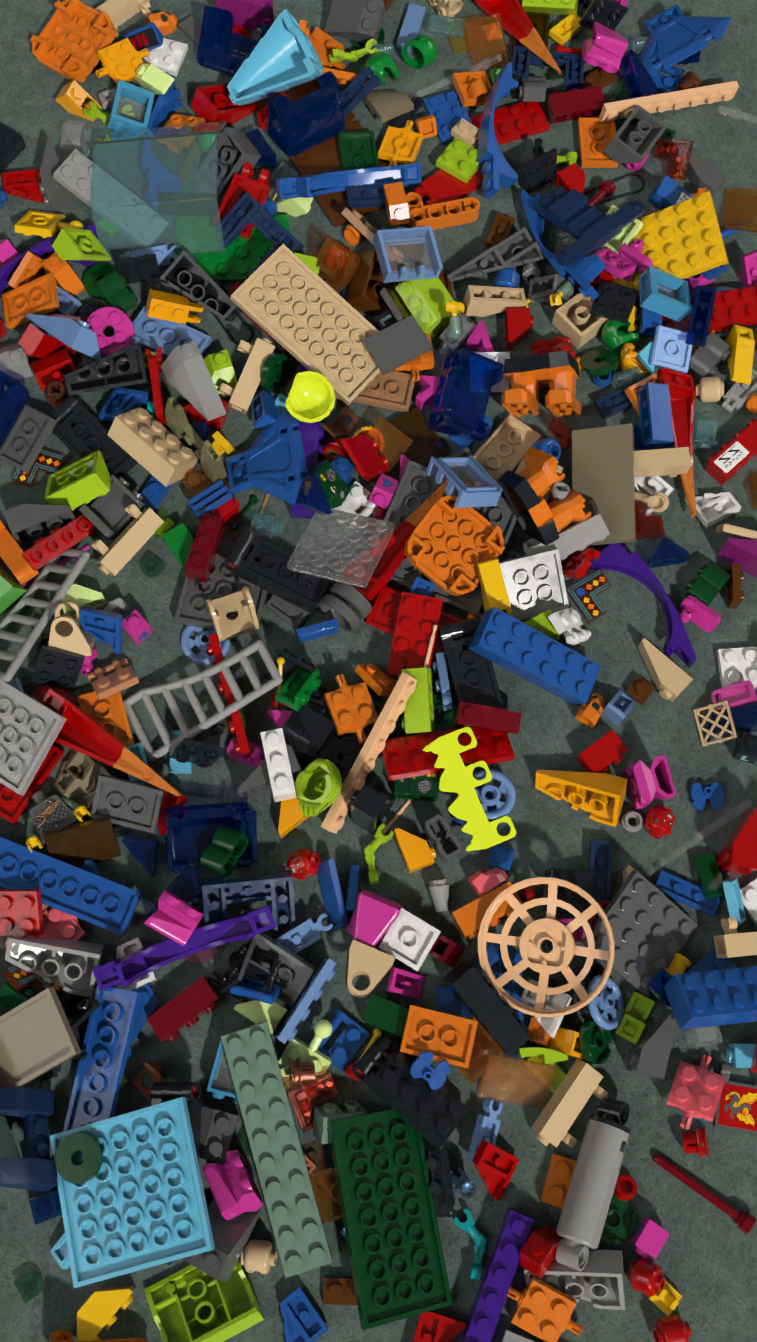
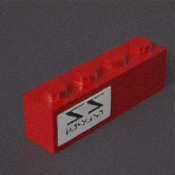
M755 417L747 424L748 428L744 431L740 429L734 435V440L731 443L727 441L720 448L721 451L718 454L713 453L706 461L708 465L705 471L721 486L757 455V419Z

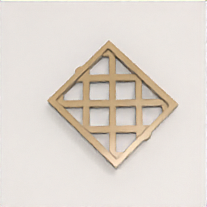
M728 701L713 705L709 704L706 707L693 710L703 747L738 738ZM717 706H724L720 713L714 710ZM709 709L706 717L700 714V711ZM726 709H727L729 718H728L727 716L723 715V713H724V711H725ZM712 712L718 715L715 722L709 719ZM698 716L704 719L701 725ZM721 717L728 720L724 727L718 724ZM706 721L713 724L710 730L703 728ZM729 723L731 724L732 731L727 729ZM715 726L722 729L718 736L712 733ZM702 730L708 733L705 738L703 737ZM725 731L731 734L730 737L721 738ZM710 735L717 738L715 741L707 742Z

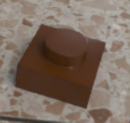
M638 675L625 693L643 705L655 687Z

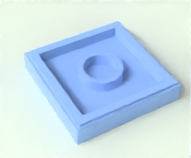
M658 325L655 330L649 365L688 373L695 334Z

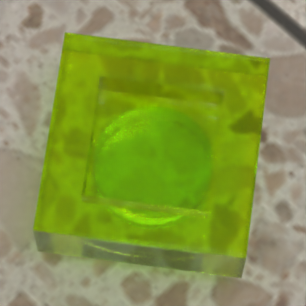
M169 517L162 519L164 522L152 535L154 538H162L163 534L171 530L174 522Z

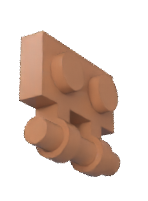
M126 657L121 660L115 659L111 661V664L102 668L97 667L93 669V672L86 674L99 700L139 683L138 677L129 665Z

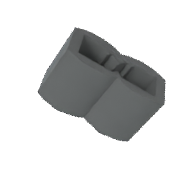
M528 76V80L520 77V80H517V92L522 102H545L546 83L543 76Z
M711 332L691 356L689 367L702 377H712L718 370V367H716L721 360L724 362L731 354V351H729L731 346Z
M439 814L426 821L424 825L425 835L435 845L439 858L447 864L459 857L462 847L459 840L450 833L447 821Z

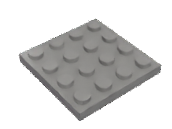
M0 680V783L17 794L24 796L67 718Z

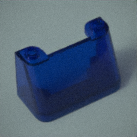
M331 71L319 77L321 89L292 102L284 95L269 99L268 135L286 155H298L336 136L338 132L345 130L346 120L338 81Z
M465 348L447 355L442 365L428 428L443 434L479 442L485 441L490 433L488 423L483 422L492 386L502 380L504 364Z
M231 802L186 805L163 809L168 871L181 873L189 867V864L200 863L202 852L212 843L213 834L221 825L241 831L249 839L247 848L238 858V867L244 868L250 867L251 864H257V812L250 803Z

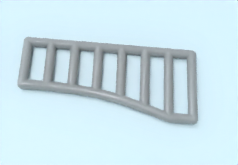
M70 548L48 562L20 601L1 621L0 638L23 644L17 655L0 650V659L12 662L6 673L0 671V680L5 682L12 680L90 558L89 552ZM62 555L79 558L73 568L56 565ZM50 572L68 575L62 585L45 581ZM38 589L57 592L51 602L33 598ZM26 605L46 609L40 619L20 615ZM12 622L34 627L29 637L5 631Z
M257 640L238 653L201 672L176 681L141 689L123 700L127 716L140 743L142 742L148 760L154 762L172 751L184 738L191 739L275 688L282 683L283 679L262 640ZM257 650L273 678L263 685L260 683L247 658ZM239 661L254 688L253 691L243 696L229 669L230 666ZM222 672L236 699L235 702L225 707L210 676ZM201 680L218 711L209 718H207L191 684ZM183 687L200 722L198 725L189 729L170 690ZM163 694L182 732L180 736L171 740L150 695ZM141 699L164 743L162 747L155 751L132 706Z

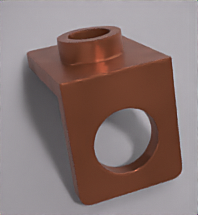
M344 407L335 422L323 423L322 427L334 438L348 437L360 418L348 407ZM347 414L352 418L350 426H346L343 422V418Z
M145 1061L143 1063L145 1067L132 1081V1084L147 1097L151 1096L152 1087H143L141 1084L142 1077L145 1074H151L154 1077V1083L162 1082L167 1077L162 1073L164 1068L156 1061L152 1063Z

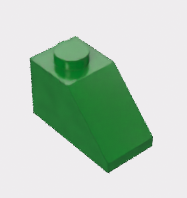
M181 523L163 534L162 537L164 543L185 572L184 567L196 535L190 527L186 528L184 523Z

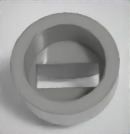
M563 482L554 483L552 488L553 498L565 499L570 491L569 486Z

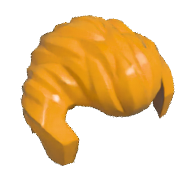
M632 343L623 345L620 353L622 370L632 375H643L648 372L646 367L637 358V354L642 349L635 352V346Z

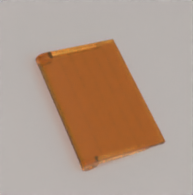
M496 13L493 16L464 22L474 71L489 72L492 68H504L510 60L500 14Z
M725 187L724 228L757 233V189Z
M380 417L367 434L369 438L374 437L379 446L376 449L380 456L384 454L390 464L387 466L389 471L385 475L390 472L401 455L404 454L413 442V440L383 417ZM355 466L354 472L363 478ZM379 478L369 484L374 487Z
M490 1053L477 1090V1097L543 1110L556 1066Z

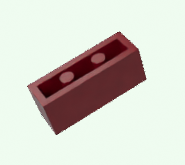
M588 86L585 89H571L568 92L562 93L554 92L548 96L545 103L549 122L554 124L577 120L578 118L599 116L605 99L602 86Z
M203 514L184 567L188 579L207 583L225 532L223 518Z
M202 976L146 1020L161 1042L168 1040L171 1043L181 1035L179 1031L184 1027L191 1028L200 1021L198 1017L204 1012L209 1014L218 1007L217 1002L221 999L206 978Z

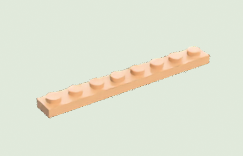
M737 81L604 103L599 118L601 122L628 118L637 105L651 114L674 109L679 110L691 106L695 107L702 104H712L719 101H729L733 99L739 85Z
M402 672L346 777L337 800L332 804L320 827L335 834L343 827L344 819L351 808L350 799L357 789L360 791L365 785V779L368 773L373 770L377 756L383 751L386 739L395 728V722L405 710L409 696L415 691L417 680L412 676Z

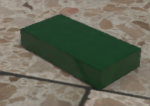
M714 853L693 856L691 859L704 898L724 897L723 878Z

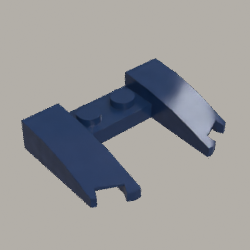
M514 45L511 62L512 74L528 80L530 64L537 67H550L528 48ZM548 50L558 67L564 69V85L583 82L584 60L582 54Z
M247 191L215 228L217 232L222 231L225 240L220 243L223 248L229 246L251 223L274 244L250 272L251 275L282 244L293 253H299L304 248V245Z
M291 870L269 872V876L224 880L223 876L202 879L205 925L226 919V904L271 900L272 916L276 925L273 928L274 940L281 936L279 930L288 925H291L292 929L296 927Z
M0 1088V1114L22 1117L24 1131V1158H0V1187L46 1192L58 1185L55 1160H50L48 1117L54 1114L53 1091L35 1088Z

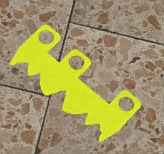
M464 727L441 736L423 749L425 752L432 751L438 755L434 767L445 769L440 777L439 790L442 792L458 793L457 799L450 805L448 811L456 818L467 821L462 828V832L472 835L473 838L465 851L487 849L516 836V830L510 817L504 816L492 822L488 821L474 789L491 781L492 775L487 763L479 761L465 767L459 754L477 746V740L470 727ZM463 732L468 733L472 739L471 743L468 746L460 745L458 742L459 734ZM483 767L486 770V777L483 780H476L473 777L474 768ZM506 822L509 824L511 830L507 836L498 834L497 825L499 823Z

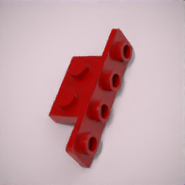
M83 514L63 528L57 527L49 533V537L45 538L43 536L34 543L35 546L25 551L22 556L30 567L36 571L94 533L96 528Z

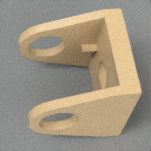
M247 586L242 587L239 592L212 601L210 598L206 599L205 604L219 642L259 629L255 607ZM229 612H236L238 614V617L234 620H230L226 616Z
M63 601L56 609L55 617L51 624L48 647L84 656H92L95 638L80 628L81 608L75 602ZM65 606L73 607L76 610L77 616L74 619L66 615L61 616L60 610Z
M353 940L349 948L347 977L349 992L357 998H364L370 995L391 970L395 957ZM358 975H364L368 978L370 985L367 989L360 991L354 988L352 980Z

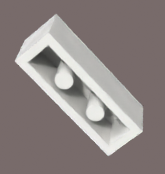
M279 728L260 732L274 801L279 802L297 798L283 729Z

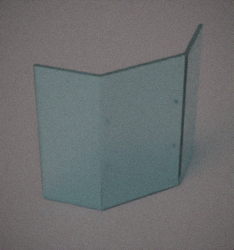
M226 121L106 132L94 142L92 212L98 240L111 256L110 261L130 257L129 252L163 244H168L169 249L176 244H181L180 248L175 249L177 255H180L183 250L192 254L225 251L217 200L218 134L226 126Z

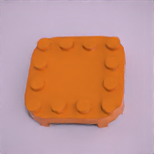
M58 0L54 4L57 9L40 35L37 37L33 34L30 39L32 42V54L43 66L68 80L82 83L100 61L97 56L98 51L110 46L118 32L104 11L101 13L79 0H65L63 2Z
M448 495L433 504L410 534L405 543L404 555L416 569L442 590L460 597L473 591L480 582L477 563L498 558L505 548L502 529L498 525L494 526L472 507L456 508L454 504L457 496Z

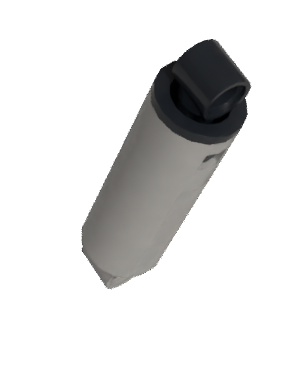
M607 1096L603 1097L600 1101L598 1116L590 1115L556 1229L557 1235L563 1237L556 1250V1261L577 1271H582L587 1264L589 1257L588 1247L591 1249L598 1248L631 1130L624 1126L629 1118V1104Z

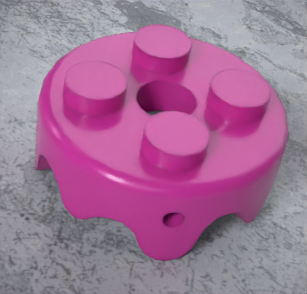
M110 306L102 307L95 310L88 317L86 322L90 324L89 329L96 333L101 356H106L134 343V324L122 310ZM109 326L114 328V334L111 337H107L104 334V330Z

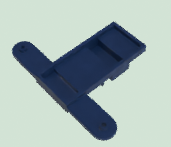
M559 186L533 205L534 211L577 239L558 254L557 262L562 266H571L592 250L596 251L621 233L625 226L641 216L646 209L643 202L631 201L612 215H605L596 209V205L591 206L588 204L587 196L575 188L569 192L562 186Z

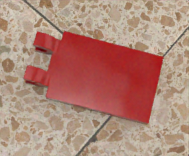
M245 162L241 174H234L213 222L214 227L220 224L246 191L264 206L271 190L269 186L271 177L268 170L262 169L258 181L251 179L254 174L253 166ZM251 223L239 237L249 240L254 225Z
M440 169L422 181L420 187L416 188L414 192L421 196L422 201L426 197L430 198L426 205L463 199L482 186L483 176L476 171L466 184Z
M161 347L157 348L156 355H151L149 349H145L149 363L156 417L158 422L168 429L165 420L166 408L160 374L162 372L161 365L164 362Z

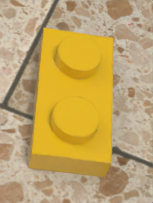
M568 15L550 29L548 36L563 45L585 27L578 24L581 19L578 15Z

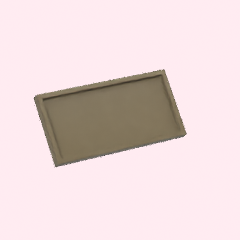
M632 423L572 430V490L579 493L585 499L583 510L589 507L588 503L595 500L610 532V535L604 540L594 542L588 546L636 542L634 435Z
M54 987L45 989L0 1016V1088H20L81 1052Z

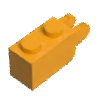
M149 289L146 303L148 317L186 324V322L200 323L201 317L190 314L189 310L203 312L204 307L202 305L189 302L185 296Z

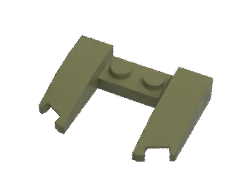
M173 396L168 398L165 409L167 426L178 440L183 437L189 446L193 445L196 448L195 454L201 461L202 470L213 484L224 479L227 474L221 457H218L216 452L213 451L209 440L203 442L191 427L183 407L180 404H176Z

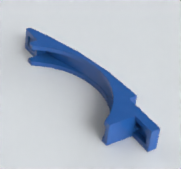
M511 62L499 72L493 83L484 107L479 131L477 162L483 164V197L487 199L492 198L500 190V187L509 189L518 181V174L504 158L494 131V112L498 101L508 97L510 90L518 87V81L512 79Z
M174 81L164 95H159L151 113L144 141L142 169L147 187H149V190H146V201L150 202L152 209H159V194L181 193L180 178L168 171L158 161L153 152V140L160 124L172 112L182 107V100H176L181 97V90H175Z
M412 163L276 179L277 195L280 200L297 197L311 198L317 195L346 191L349 187H378L396 182H402L403 185L421 183V164Z
M522 189L520 192L531 231L543 254L561 277L570 280L574 286L579 284L578 290L584 297L589 295L594 301L599 294L591 286L590 282L606 268V265L596 254L583 257L571 266L560 265L557 262L558 255L550 252L545 243V217L533 210V205L541 200L542 197L538 193L532 199Z

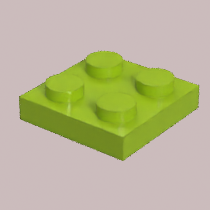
M455 137L436 160L435 166L467 184L482 163L477 162L478 149Z

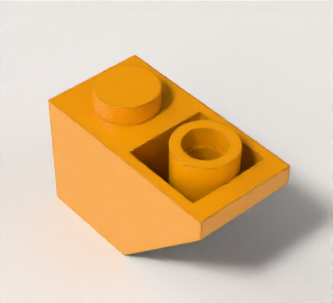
M75 80L64 85L55 99L67 112L90 121L95 119L87 118L83 109L91 110L90 102H95L100 109L102 108Z

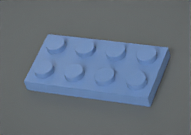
M146 306L143 307L133 321L135 327L134 343L140 342L141 347L149 349V351L156 354L157 348L161 347L162 357L167 358L175 347L193 340L203 356L212 342L210 336L185 324L148 317Z
M323 958L296 1003L276 1031L274 1037L284 1044L287 1040L290 1042L293 1040L298 1032V1029L295 1027L300 1020L304 1021L311 1011L308 1008L312 1001L319 999L324 991L321 988L323 983L330 981L335 974L336 969L334 966L336 963L330 958Z

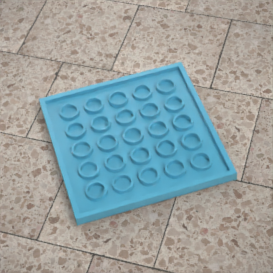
M180 1097L50 1135L54 1160L59 1144L65 1137L73 1133L87 1132L94 1135L102 1146L103 1163L100 1171L93 1179L84 1183L72 1184L65 1181L57 1171L58 1191L74 1288L215 1249L186 1097ZM80 1150L75 1155V1161L78 1165H81L84 1161V1154Z

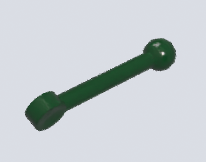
M256 496L250 498V503L236 522L231 523L232 530L238 529V524L253 505L258 503Z

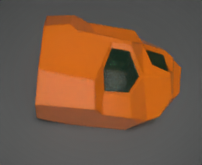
M163 11L147 16L148 24L154 22L163 36L173 33L177 29L178 19L172 13Z
M596 692L591 693L587 703L581 705L575 719L588 727L594 728L605 708L603 697Z

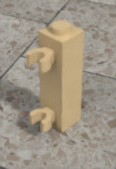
M107 0L95 8V10L101 13L104 11L109 16L116 30H118V26L140 11L146 18L152 14L148 9L151 7L149 0Z
M257 338L254 346L244 340L240 341L237 350L249 355L235 389L222 383L218 392L231 398L228 404L230 408L244 414L247 413L261 381L263 364L275 349L270 340Z
M689 447L634 451V478L668 475V478L677 477L679 474H687L690 467L693 466V455L690 454Z
M129 504L124 510L134 520L113 543L107 547L100 539H96L91 545L101 554L95 562L99 564L98 569L106 576L108 574L116 576L162 526L164 521L151 508H144L140 511L136 505Z
M736 917L721 919V926L725 935L714 936L717 959L757 955V932L737 933Z
M576 1059L530 1128L537 1133L535 1138L546 1147L550 1143L557 1148L562 1141L567 1146L573 1148L578 1140L567 1133V1131L592 1094L601 1100L608 1095V1092L598 1085L604 1076L588 1063Z

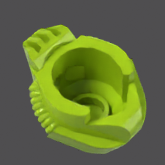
M318 758L297 776L295 791L297 799L300 800L298 806L303 815L315 817L337 800L343 785L340 771L334 763L328 759Z

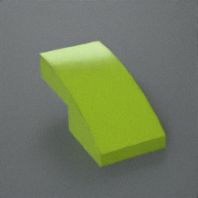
M634 990L624 1010L622 1021L615 1033L636 1044L655 1001Z
M527 1047L517 1050L518 1058L540 1055L542 1064L568 1060L566 1054L547 1048Z

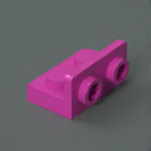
M608 247L594 253L606 265L604 270L611 273L615 278L624 279L627 282L632 281L636 264Z

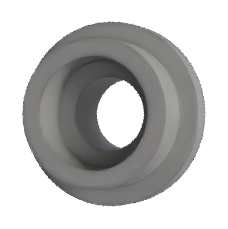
M628 811L622 816L621 823L626 831L634 833L642 828L643 818L636 811ZM630 818L635 820L636 824L634 826L629 824L628 820Z

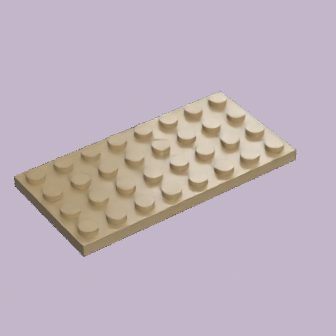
M284 244L230 296V300L309 371L320 373L326 377L333 387L334 394L348 406L381 372L362 344L364 339L380 331Z

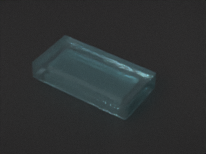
M431 14L428 33L463 38L466 19Z

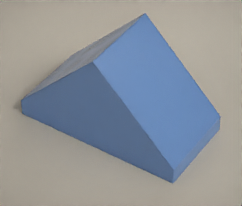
M620 689L604 708L602 715L616 726H619L636 705L637 701Z

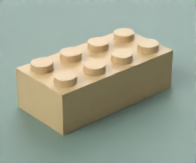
M142 407L116 416L107 434L165 487L189 476L199 459L190 448L186 447Z

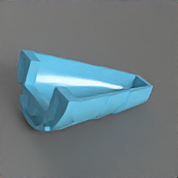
M287 9L278 15L267 33L260 39L248 59L244 60L228 84L229 98L234 105L242 106L269 98L272 94L289 90L292 87L310 82L323 75V66L308 36L299 28L300 24Z

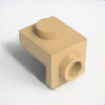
M462 118L451 129V135L476 148L480 129Z

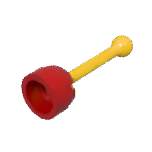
M280 656L277 658L278 671L282 677L285 659ZM282 683L278 685L277 692L271 697V707H287L275 701V696L282 688Z
M380 1028L374 1029V1035L371 1038L369 1044L367 1045L361 1057L374 1043L379 1035H382V1030ZM354 1061L349 1063L344 1073L359 1082L360 1080L352 1071L358 1062Z

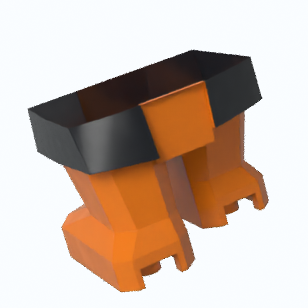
M567 350L505 359L503 374L510 381L511 389L506 390L501 395L502 407L512 416L521 418V415H528V411H532L533 416L538 415L540 388L547 387L550 388V391L545 396L546 407L555 417L571 415V411H575V416L581 415V404L575 397L576 380L580 379L579 363Z
M532 447L523 455L526 469L517 474L507 470L497 482L503 488L502 491L524 532L547 546L559 539L558 532L572 521L583 522L592 513L583 510L585 499L571 489L563 500H559L557 497L553 498L551 490L548 494L550 503H546L543 496L553 487L554 483L563 480L565 474L556 472L558 461L553 455Z

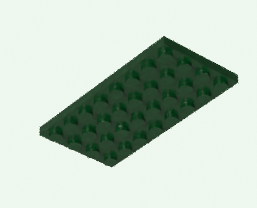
M394 1109L327 1122L361 1329H370L453 1305L434 1199L429 1190L430 1177L426 1167L422 1135Z

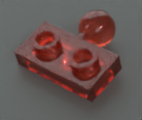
M642 501L635 502L636 540L663 537L665 531L662 515L645 517L647 505Z

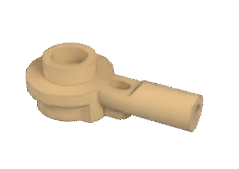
M635 491V500L648 503V507L655 512H663L669 506V498L662 492H657L650 496Z

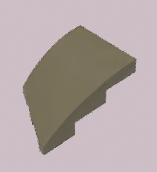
M371 91L362 100L363 104L369 107L372 114L377 115L381 123L414 110L413 102L402 91Z
M71 749L68 760L62 763L55 787L65 797L78 802L81 806H85L91 813L99 775L115 776L96 759Z

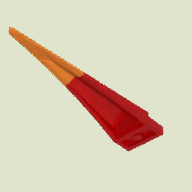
M473 0L485 15L557 73L561 74L560 68L518 0Z
M661 367L657 371L659 384L669 385L671 396L670 407L674 432L672 446L673 448L689 447V452L693 455V419L696 391L692 375ZM691 466L687 474H680L691 517L693 518L697 512L693 466Z
M446 479L420 507L389 535L353 562L339 580L348 583L367 600L372 601L379 590L387 585L404 559L405 543L410 534L433 504L445 496V489L449 480Z
M52 689L48 690L41 703L67 718L55 742L176 796H182L179 791L75 703Z

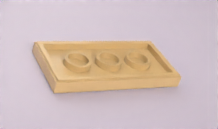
M509 414L473 457L497 482L507 470L513 472L521 463L524 453L530 450L533 443L541 439L542 435Z

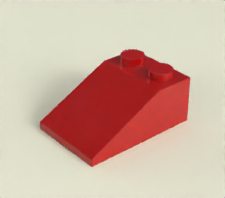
M229 83L197 88L190 106L200 118L205 119L206 125L215 124L223 129L258 109L253 102L242 106L234 105L229 98L230 92L227 88Z
M365 434L341 441L359 473L368 483L379 478L382 473L389 472L387 466L390 464L384 454L380 456L376 449L379 446L374 437L369 438Z
M757 805L745 813L721 852L718 853L717 863L720 865V872L746 876L757 870Z

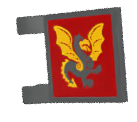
M719 1063L718 1074L725 1076L726 1080L714 1116V1127L757 1134V1074L755 1073L754 1075L755 1085L729 1081L731 1065Z

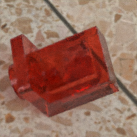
M552 419L548 424L549 432L560 439L558 443L562 452L564 449L567 450L572 444V431L568 429L564 422Z

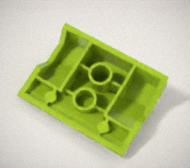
M240 1258L228 1282L216 1280L196 1267L189 1265L144 1289L153 1319L159 1328L163 1342H224L264 1320L254 1291L241 1265Z

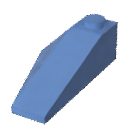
M26 314L25 317L70 348L95 359L101 358L96 333L89 329L90 324L81 319L77 322L70 318Z

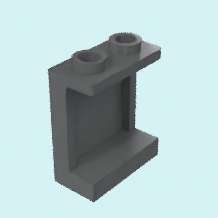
M112 474L110 478L113 482L111 483L110 491L104 496H99L90 507L84 504L79 510L107 538L114 541L134 520L124 509L129 504H134L142 511L146 505L141 501L143 496L135 489L131 491L128 488L130 484L122 476L117 478Z

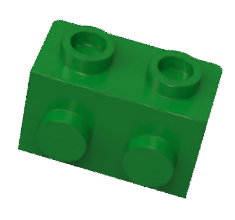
M297 667L276 694L275 701L298 712L302 705L305 706L308 703L313 690L316 691L321 683V679H319L320 670L315 669L313 673H309Z

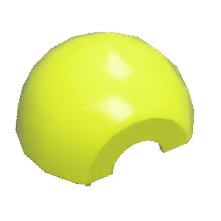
M312 371L300 372L295 376L285 407L291 416L300 422H319L326 418L334 408L336 397L333 387L327 378L320 373Z

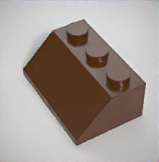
M375 248L360 253L346 301L357 311L379 315L390 309L382 298L380 291L384 287L395 291L397 282L383 283V275ZM389 260L392 272L398 271L397 266Z

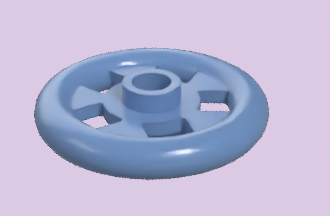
M187 625L181 635V648L185 656L191 661L202 665L216 662L214 655L208 656L206 652L208 651L206 644L210 643V640L206 643L202 642L204 637L209 638L208 636L216 634V631H203V628ZM193 631L198 633L195 640L189 638ZM231 639L219 642L223 657L229 650ZM195 645L201 650L198 654L191 650Z
M486 770L475 773L473 777L476 780H483L486 777ZM490 770L492 779L501 782L500 787L497 788L495 785L490 784V781L485 783L480 791L476 788L474 789L479 796L488 821H494L509 814L515 804L516 793L512 782L506 775L496 770ZM490 792L493 794V798L487 799L485 794ZM500 793L507 794L506 803L499 801ZM496 805L497 811H487V806Z
M603 974L596 975L590 980L587 987L588 994L596 987ZM609 977L599 995L587 1004L595 1023L605 1030L617 1028L624 1015V1002L621 991L615 981ZM608 1013L611 1014L612 1019L610 1021L608 1020Z

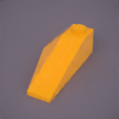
M554 770L536 771V789L556 800L564 799L572 804V809L577 811L580 808L590 814L589 818L596 822L613 827L617 826L626 794L627 779L607 773Z

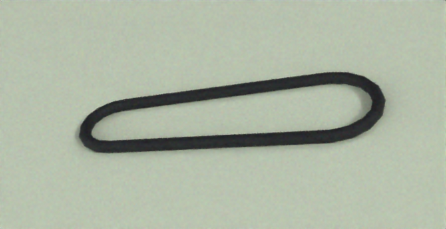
M629 173L612 180L614 183L629 176H637L642 180V187L633 192L599 201L596 205L641 192L645 187L644 178L639 174ZM599 186L592 188L584 192L583 194L586 195L590 192H593L599 189Z
M212 313L229 339L234 344L239 345L240 342L235 341L218 316ZM239 314L238 318L251 332L250 338L246 341L249 343L253 338V330Z

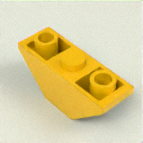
M133 1285L98 1288L77 1312V1341L100 1340L97 1335L103 1328L108 1330L118 1319L115 1313L120 1308L125 1310L133 1301L134 1297L131 1294L136 1288Z

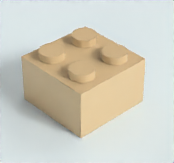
M581 292L555 310L552 324L565 337L570 338V342L577 349L599 334L605 322L609 320L590 314L594 301L589 295L584 297Z

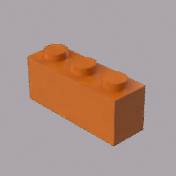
M510 881L451 913V917L463 939L469 937L471 940L478 936L486 910L502 891L512 886ZM515 892L513 895L523 904L517 892ZM506 900L494 913L489 929L500 924V918L506 915L509 917L514 911Z

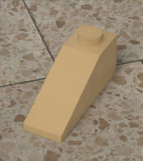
M468 285L463 299V304L465 305L464 312L467 316L485 317L504 312L507 308L525 306L524 288Z
M644 638L638 645V649L654 685L659 690L661 697L673 702L693 678Z

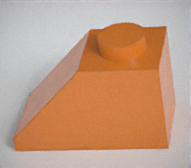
M403 183L384 184L388 224L394 226L410 223L408 202Z
M56 252L41 262L45 274L52 273L55 276L56 285L71 296L75 297L85 289L71 266L65 260L59 258Z

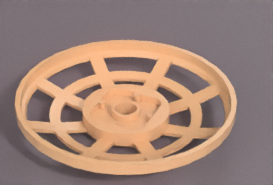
M537 877L513 884L493 900L486 910L480 925L478 955L486 980L499 992L498 996L503 1001L525 1014L551 1018L576 1012L599 995L606 985L613 968L615 941L607 915L600 904L588 892L566 880L552 877ZM548 884V898L533 899L521 904L513 895L518 890L528 886ZM558 886L566 887L578 893L591 906L580 913L571 904L558 900ZM506 900L514 911L506 920L501 934L488 933L494 913ZM538 905H547L546 918L534 921L526 911ZM558 906L569 911L576 918L569 924L564 925L562 922L555 920L556 907ZM596 913L600 916L606 930L608 951L595 949L593 932L587 921ZM520 917L527 927L524 929L521 937L509 936L513 923ZM581 925L587 936L588 947L575 945L572 933ZM545 939L550 940L553 944V949L550 953L544 952L541 948V944ZM487 942L500 944L501 957L507 969V972L497 979L492 973L488 962ZM508 945L519 946L523 960L515 966L512 965L509 958ZM574 955L585 956L587 959L584 967L575 976L568 965ZM594 958L607 960L601 980L588 994L580 982L584 980L590 971ZM528 967L540 973L538 986L529 983L519 974ZM561 971L569 982L560 987L547 988L549 974ZM514 979L523 988L537 993L535 1007L516 1000L502 986ZM574 989L580 998L579 1002L565 1008L544 1009L546 995L561 994Z

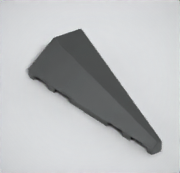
M524 227L447 275L446 279L449 282L543 260L546 257L537 241L534 243Z

